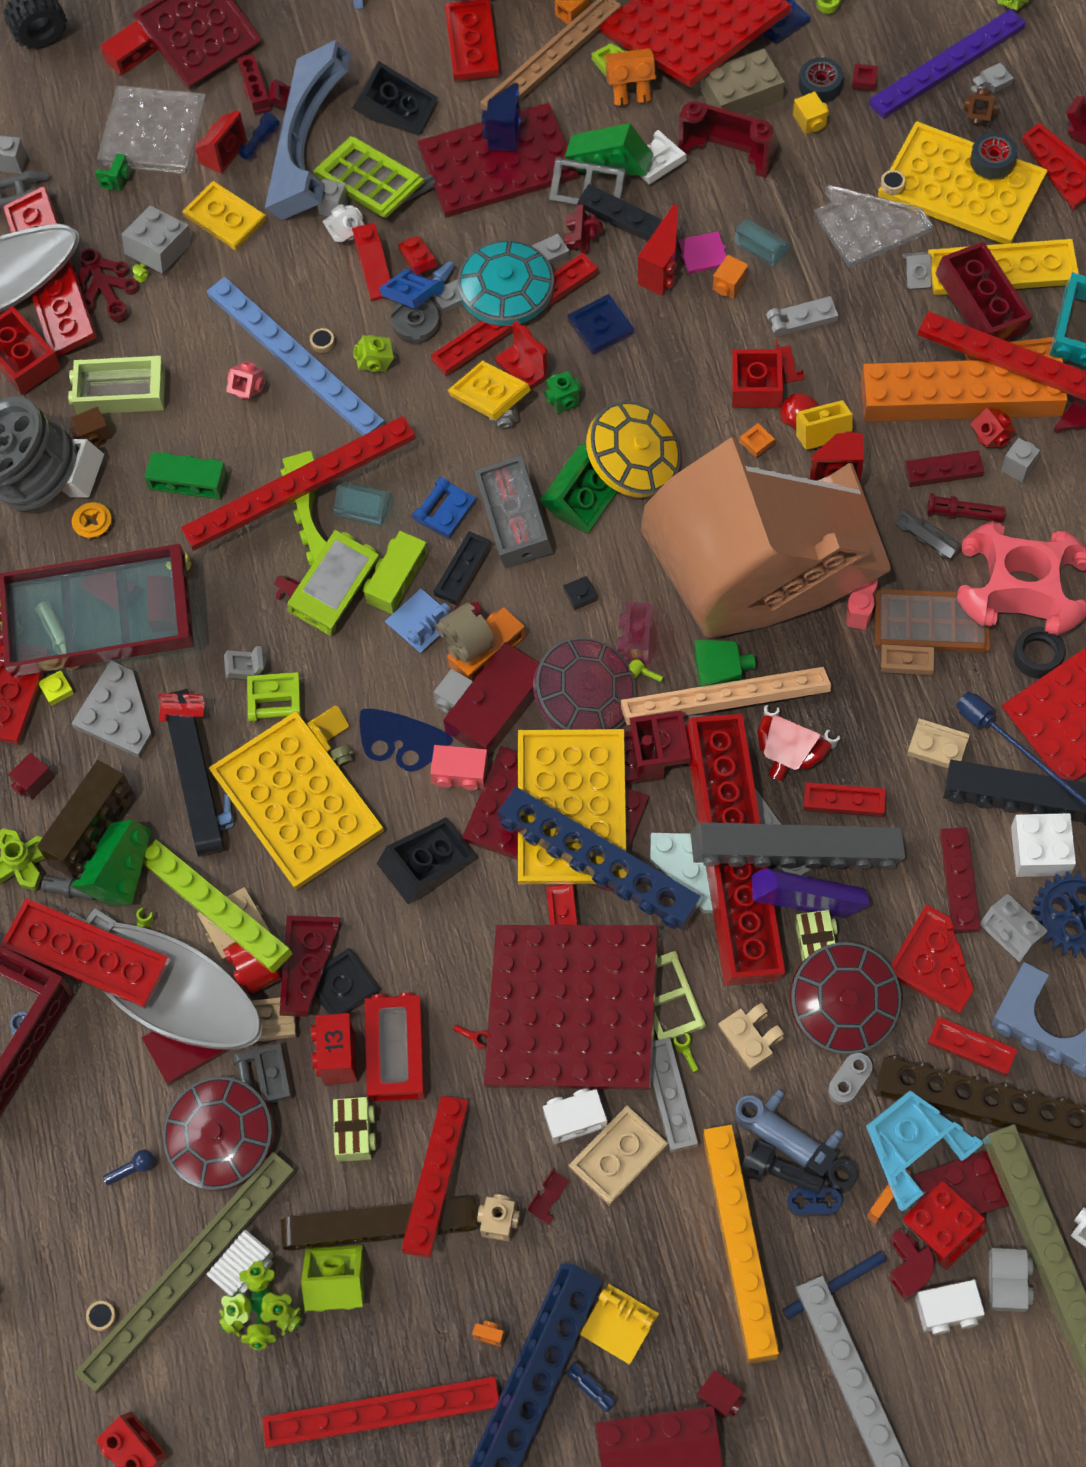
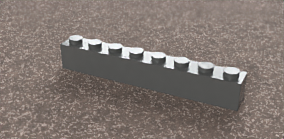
M700 822L690 831L693 863H703L704 866L708 867L717 866L720 863H729L731 867L755 864V867L762 868L768 867L771 864H780L781 868L805 865L806 868L812 869L822 865H830L832 869L855 866V869L862 870L868 869L871 866H880L881 870H890L896 868V865L905 859L902 830L895 827Z

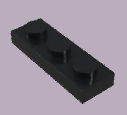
M468 531L434 589V596L457 606L492 546L491 540Z

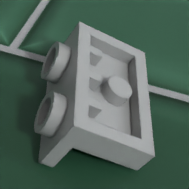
M1006 894L991 906L980 922V926L1018 962L1022 961L1036 942L1047 933V930L1009 894Z

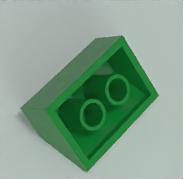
M582 444L574 451L542 496L540 502L557 519L584 533H589L617 491L607 485L596 473L588 456L587 445Z

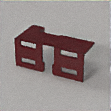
M553 1167L542 1184L544 1189H546L543 1195L540 1196L541 1191L538 1190L527 1207L529 1213L548 1225L554 1218L553 1214L550 1215L549 1210L569 1183L568 1179L556 1173L555 1167Z

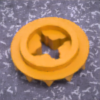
M96 502L80 506L72 516L73 529L79 537L83 536L88 540L91 537L99 539L101 534L104 532L108 533V528L112 525L111 513L108 508ZM86 518L91 520L96 518L98 525H89Z

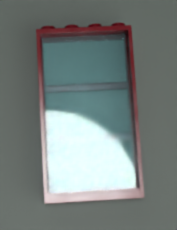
M180 544L0 573V622H2L0 642L4 648V653H1L0 659L2 667L7 669L12 677L194 647L186 556Z

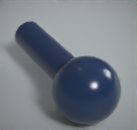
M144 1149L137 1151L132 1161L103 1175L105 1183L109 1186L135 1171L147 1172L151 1170L155 1163L154 1155Z

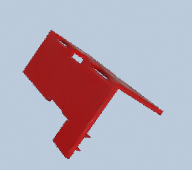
M776 339L775 349H782V375L784 383L805 380L803 369L801 372L798 370L796 373L790 346L779 347Z
M158 693L161 701L159 722H167L168 715L203 717L205 701L202 694H183L182 696L185 698L186 703H179L178 694Z

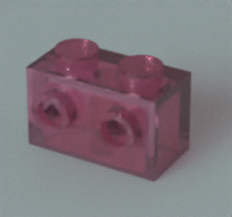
M626 602L625 614H620V629H624V635L618 639V652H623V658L626 662H632L635 659L640 660L642 663L649 662L652 603Z

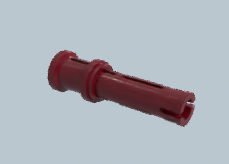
M930 493L926 515H947L950 519L955 518V516H963L1003 523L1006 507L958 501V498L955 496L945 498Z

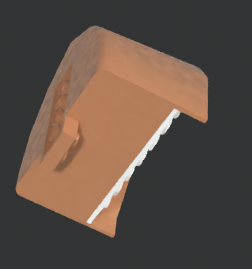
M731 437L671 477L644 506L640 532L703 635L707 638H716L765 628L817 610L888 573L891 568L852 463L845 465L830 476L818 481L747 467L744 464L736 438Z

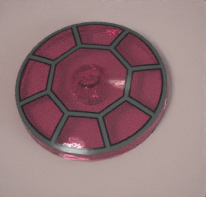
M576 637L557 643L542 657L534 674L533 691L537 706L544 718L557 730L618 729L625 722L621 709V700L636 698L635 680L625 659L611 646L592 638Z

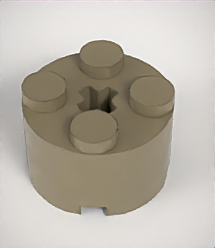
M467 602L441 618L439 623L435 625L438 634L445 638L450 645L447 649L454 660L460 658L464 663H470L495 646L494 643H491L494 640V636L487 622L481 614L476 617L472 612L475 608Z

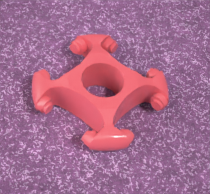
M991 521L979 526L963 539L962 551L964 555L973 556L977 553H982L988 561L989 583L983 588H971L968 585H962L957 592V602L960 607L982 627L983 625H996L997 612L1022 613L1046 619L1045 632L1058 636L1072 630L1086 618V601H1073L1066 598L1060 583V569L1064 565L1070 564L1078 570H1086V546L1067 530L1052 532L1051 542L1034 541L1005 536L1004 525ZM1023 571L1034 575L1039 580L1036 582H1025L1016 579L1009 573Z

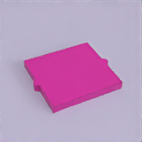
M719 231L678 240L681 260H684L688 274L718 268L726 257V246L722 244Z

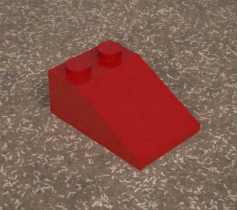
M673 204L638 255V285L661 296L665 294L667 289H671L674 286L677 278L675 276V268L677 266L678 206Z

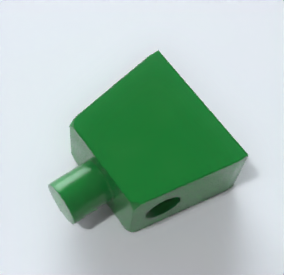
M694 640V656L699 687L742 680L743 670L756 668L754 654L739 655L737 642Z

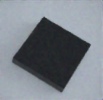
M348 948L327 962L315 996L328 1015L350 1013L364 1004L366 998H371V996L379 994L380 991L354 953Z

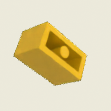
M843 400L796 412V436L805 450L823 446L837 433L852 432L853 414Z

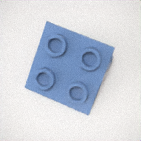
M419 589L385 620V623L421 654L440 636L435 625L439 623L441 618L449 614L450 608L445 603L440 605L424 590Z

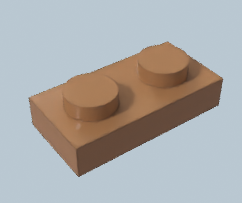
M882 644L880 672L933 675L934 647Z

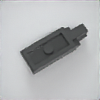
M906 509L900 512L894 522L903 531L910 530L916 534L915 538L924 544L929 543L936 548L935 551L944 558L951 559L962 551V544L924 518L920 519Z

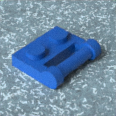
M405 269L382 285L380 292L383 297L415 309L432 295H440L444 290V283L437 279L430 280L415 275L412 270Z
M439 477L435 482V488L421 507L415 509L412 518L421 525L450 540L477 503L475 496L452 485L447 479ZM443 492L448 494V497L432 518L429 517L427 514Z

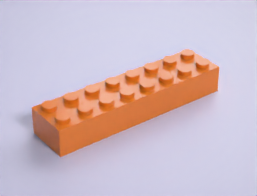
M1052 358L1063 363L1062 358ZM983 360L863 364L861 376L864 422L976 419L987 407L1000 409L1010 418L1063 416L1067 403V393Z

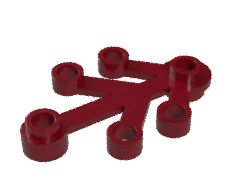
M93 248L82 250L78 258L81 269L77 279L83 295L86 292L84 283L90 272L94 277L84 297L86 305L90 304L87 307L89 314L95 310L94 300L100 289L108 304L107 312L109 318L115 322H122L128 314L124 302L116 300L110 286L122 288L128 295H134L138 292L139 288L135 279H123L129 274L127 263L103 259L101 254ZM100 268L113 270L116 276L104 274Z

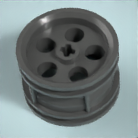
M7 397L0 400V500L15 510H32L48 503L67 484L76 464V445L73 438L65 430L47 419L45 414L31 401L23 397ZM12 462L13 465L7 468L8 464Z

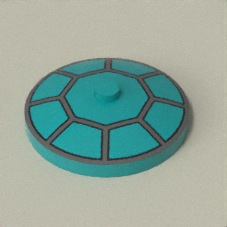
M514 240L491 242L473 251L463 262L458 274L459 296L469 313L483 322L499 326H511L515 321L521 324L540 314L550 302L554 290L553 270L544 254L527 243Z

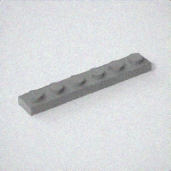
M559 234L532 245L544 254L550 265L569 257V250ZM458 279L444 285V290L440 295H432L442 314L463 305L459 296Z

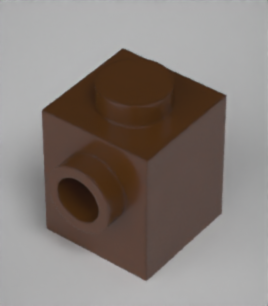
M99 407L70 417L74 427L70 428L74 439H87L94 446L111 439Z

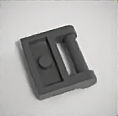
M280 1043L233 1055V1062L238 1068L240 1081L251 1087L252 1082L248 1063L255 1061L261 1096L267 1104L292 1099Z

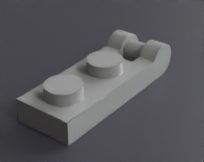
M831 296L783 309L773 308L766 313L768 321L773 325L772 331L774 336H783L836 322L839 316Z

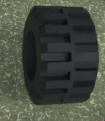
M11 0L5 5L4 19L15 41L22 47L40 49L41 46H49L50 43L56 42L57 38L63 35L62 31L66 30V14L58 0Z

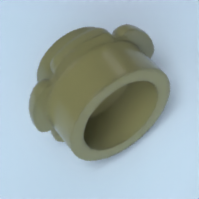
M348 744L340 746L330 753L332 760L338 766H342L353 761L352 756L355 754V751H352Z

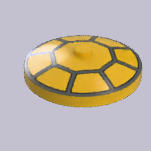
M616 402L605 407L595 416L589 426L586 445L590 462L599 477L614 490L631 497H650L655 495L671 477L678 473L680 448L677 438L667 421L653 409L636 402Z

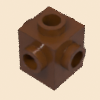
M977 88V92L972 91L971 97L966 96L963 110L968 111L967 118H971V122L985 124V120L990 121L991 115H996L999 101L994 100L995 94H991L990 89ZM980 100L986 103L983 109H979L976 105Z

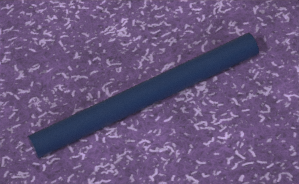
M879 1251L826 1283L830 1293L833 1294L886 1262L883 1253ZM799 1299L784 1308L782 1312L786 1319L789 1320L803 1312L804 1307Z

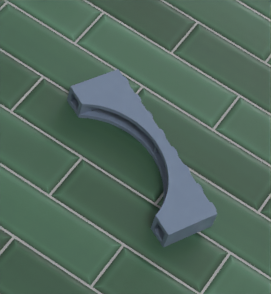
M337 40L298 58L296 61L265 209L281 221L321 204L325 184L309 171H306L304 147L309 127L319 106L333 86L348 72L352 53Z

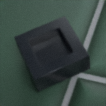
M587 576L563 585V590L574 610L597 601V595Z

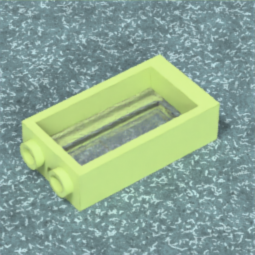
M161 356L74 360L73 370H70V383L73 386L72 391L68 393L69 404L74 406L77 415L95 407H99L101 414L164 410L165 366Z

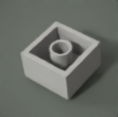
M151 205L122 233L124 254L162 274L191 245L189 225Z

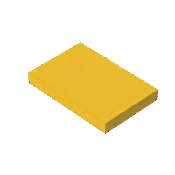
M212 181L182 211L184 217L235 251L267 220L264 213L215 181Z
M481 361L448 390L452 398L495 421L531 391L527 383L485 361Z

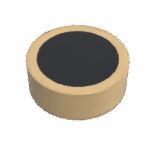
M896 170L885 172L881 178L882 190L891 195L902 192L905 185L904 175Z
M325 328L315 330L310 336L312 349L318 353L331 351L335 345L333 333Z
M106 1301L93 1303L86 1313L88 1325L98 1332H105L111 1329L117 1319L116 1310Z

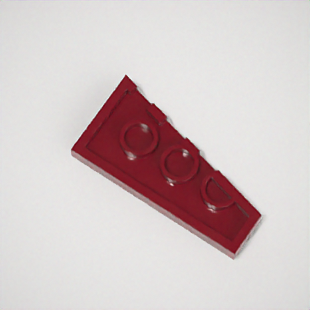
M287 915L285 945L293 954L283 963L280 1016L308 1017L341 924V917Z

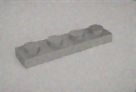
M670 1037L653 1041L651 1080L670 1153L697 1147L698 1141Z

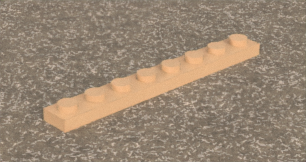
M824 667L623 699L621 700V709L626 724L630 725V718L680 710H682L683 716L830 692L831 683Z

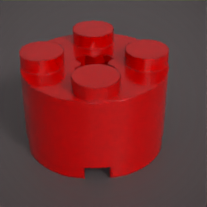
M236 942L223 949L229 963H233L236 968L233 974L240 987H244L248 995L254 994L282 979L280 967L272 973Z

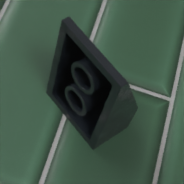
M378 61L370 72L352 109L372 121L419 136L438 97Z
M447 817L386 846L377 865L406 903L410 904L431 893L473 863L478 857L466 841L462 839V836Z

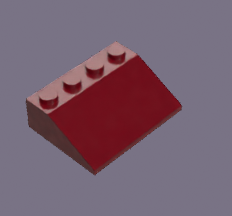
M714 1406L595 1423L601 1467H722Z

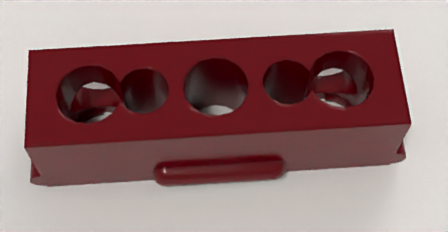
M254 54L237 58L243 77L244 91L247 99H250L254 115L270 111L268 91Z

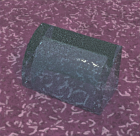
M750 219L744 220L735 229V244L771 266H774L790 248L789 242Z
M345 481L337 486L333 515L381 526L387 515L392 493Z

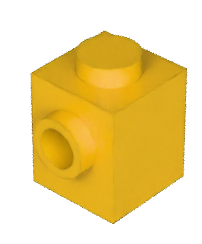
M812 92L794 100L793 116L806 135L826 127L829 110L827 105L821 102L816 92Z

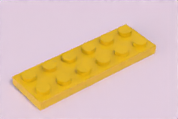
M1072 239L987 245L1014 289L1062 286L1067 284L1072 272L1079 274ZM967 247L928 250V253L931 254L933 295L948 294L935 274L942 256Z

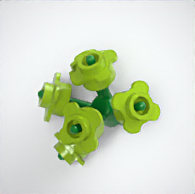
M262 1261L253 1262L252 1266L247 1270L241 1271L239 1274L240 1281L246 1282L247 1288L254 1291L250 1299L239 1293L234 1297L225 1295L221 1300L224 1311L222 1309L219 1310L223 1317L219 1322L222 1325L221 1329L226 1331L228 1335L233 1332L240 1337L239 1331L245 1327L244 1323L249 1320L250 1312L257 1313V1323L247 1328V1335L241 1336V1342L248 1343L252 1349L262 1350L267 1347V1344L276 1341V1336L270 1335L271 1329L263 1325V1321L278 1320L276 1326L283 1331L282 1336H285L288 1331L293 1333L296 1329L300 1328L302 1318L299 1317L301 1308L298 1307L295 1310L291 1306L288 1307L291 1303V1297L288 1294L280 1296L269 1293L268 1285L274 1279V1272L266 1269Z

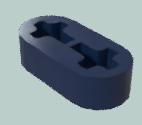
M822 1187L819 1194L804 1188H797L790 1192L787 1199L788 1210L793 1215L799 1217L831 1216L839 1211L842 1204L840 1193L830 1187ZM800 1195L804 1201H812V1203H806L803 1209H798L797 1204H792V1201H795L796 1197ZM826 1195H830L831 1200H836V1203H833L832 1208L829 1209L825 1203H816V1201H822Z

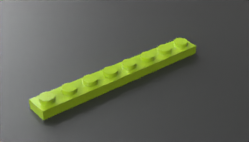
M154 840L147 847L143 865L269 971L274 973L293 954L286 945L158 840Z

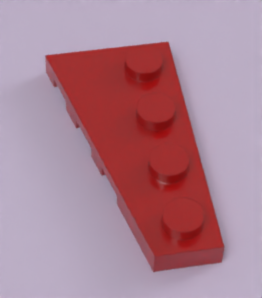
M1039 122L1022 136V143L1040 167L1047 169L1046 175L1074 211L1086 201V160Z

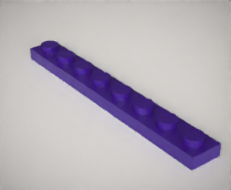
M1009 9L870 98L869 106L883 119L887 118L1025 28L1026 22L1012 9Z

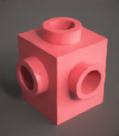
M242 362L230 368L226 392L235 394L243 399H250L259 394L265 384V379L263 378L264 370L256 368V364L251 362Z

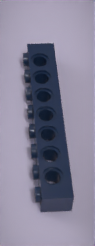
M516 786L498 811V819L504 829L512 833L516 831L523 835V839L533 846L538 844L545 848L546 853L557 860L561 858L567 861L570 868L580 874L583 872L592 876V880L599 886L606 887L607 885L615 890V894L625 901L632 900L639 905V909L648 915L655 914L662 918V922L669 928H679L683 931L700 905L701 896ZM527 815L535 818L532 823H524L521 819ZM548 829H555L558 831V834L554 837H548L544 832ZM572 842H576L581 845V848L572 851L567 846ZM594 856H600L604 859V862L596 865L590 859ZM616 870H624L628 875L620 879L616 878L613 873ZM644 883L649 885L651 889L648 892H640L636 887ZM668 897L674 901V904L663 906L660 900Z
M560 1264L468 1467H495L498 1459L500 1462L499 1467H520L523 1464L525 1452L531 1439L537 1433L538 1423L543 1412L550 1404V1396L555 1385L562 1377V1369L567 1358L574 1350L575 1340L579 1331L584 1327L588 1311L598 1297L602 1280L577 1265ZM572 1294H573L574 1300H573V1303H572V1305H571V1304H570V1298H571V1296H572ZM561 1321V1330L558 1332V1324ZM549 1348V1356L546 1359L545 1354L547 1349ZM537 1376V1383L533 1386V1380ZM523 1403H524V1405H525L524 1412L521 1414V1412H520L521 1406H522ZM512 1431V1438L508 1443V1435Z

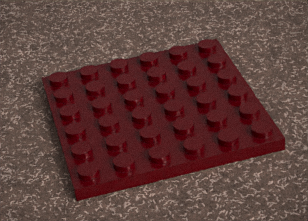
M496 925L488 1022L490 1038L487 1037L484 1074L485 1087L651 1090L658 926Z

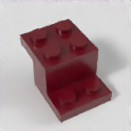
M682 710L630 718V731L624 732L625 785L664 779L665 766L691 763Z

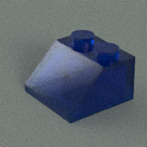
M518 83L511 84L489 99L487 110L482 111L483 139L487 140L488 150L516 151L521 115Z

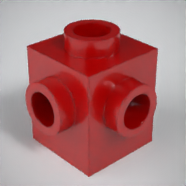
M987 407L970 424L978 434V441L985 447H1003L1016 432L1011 425V418L997 408Z

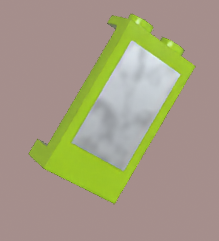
M334 530L288 601L287 611L332 637L342 614L373 566L376 567L379 554H377L373 547L356 542L350 534Z

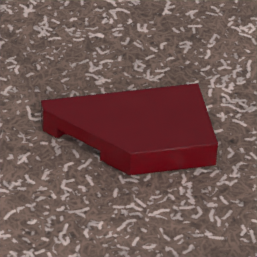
M1078 397L1075 398L1055 426V433H1061L1062 430L1074 428L1075 430L1086 428L1085 400Z

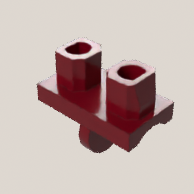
M581 204L576 206V213L566 215L565 222L568 230H575V232L564 234V243L568 249L579 248L581 253L587 254L589 253L590 239H595L596 235L602 233L603 223L597 220L596 216L586 214L584 212L585 206Z

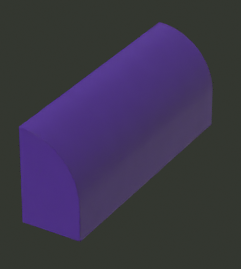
M762 869L752 875L753 901L807 912L829 910L830 916L844 919L870 906L868 895L861 887L771 869Z

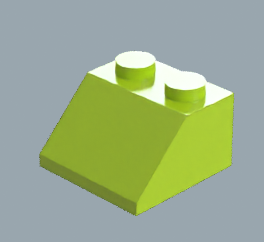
M363 1245L305 1250L301 1279L305 1311L322 1312L328 1309L350 1310L363 1307Z

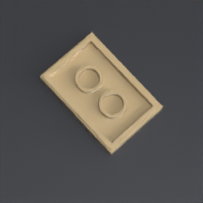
M626 1106L569 1164V1168L601 1199L611 1206L668 1146V1143L629 1106Z

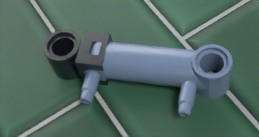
M777 1090L765 1106L757 1097L750 1095L742 1097L737 1102L735 1121L741 1128L755 1133L804 1167V1171L823 1179L826 1176L828 1187L836 1189L840 1194L849 1192L852 1189L857 1177L855 1166L846 1159L836 1160L838 1153L835 1149L843 1137L841 1131L836 1130L825 1144L823 1142L819 1144L774 1113L784 1097V1092L781 1090ZM745 1108H752L756 1111L757 1115L753 1118H747L741 1111ZM843 1171L848 1175L849 1180L846 1182L837 1181L834 1173Z

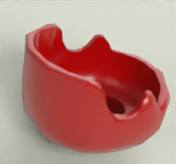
M805 393L792 394L783 402L779 411L781 422L789 424L796 430V412L818 407L817 401Z

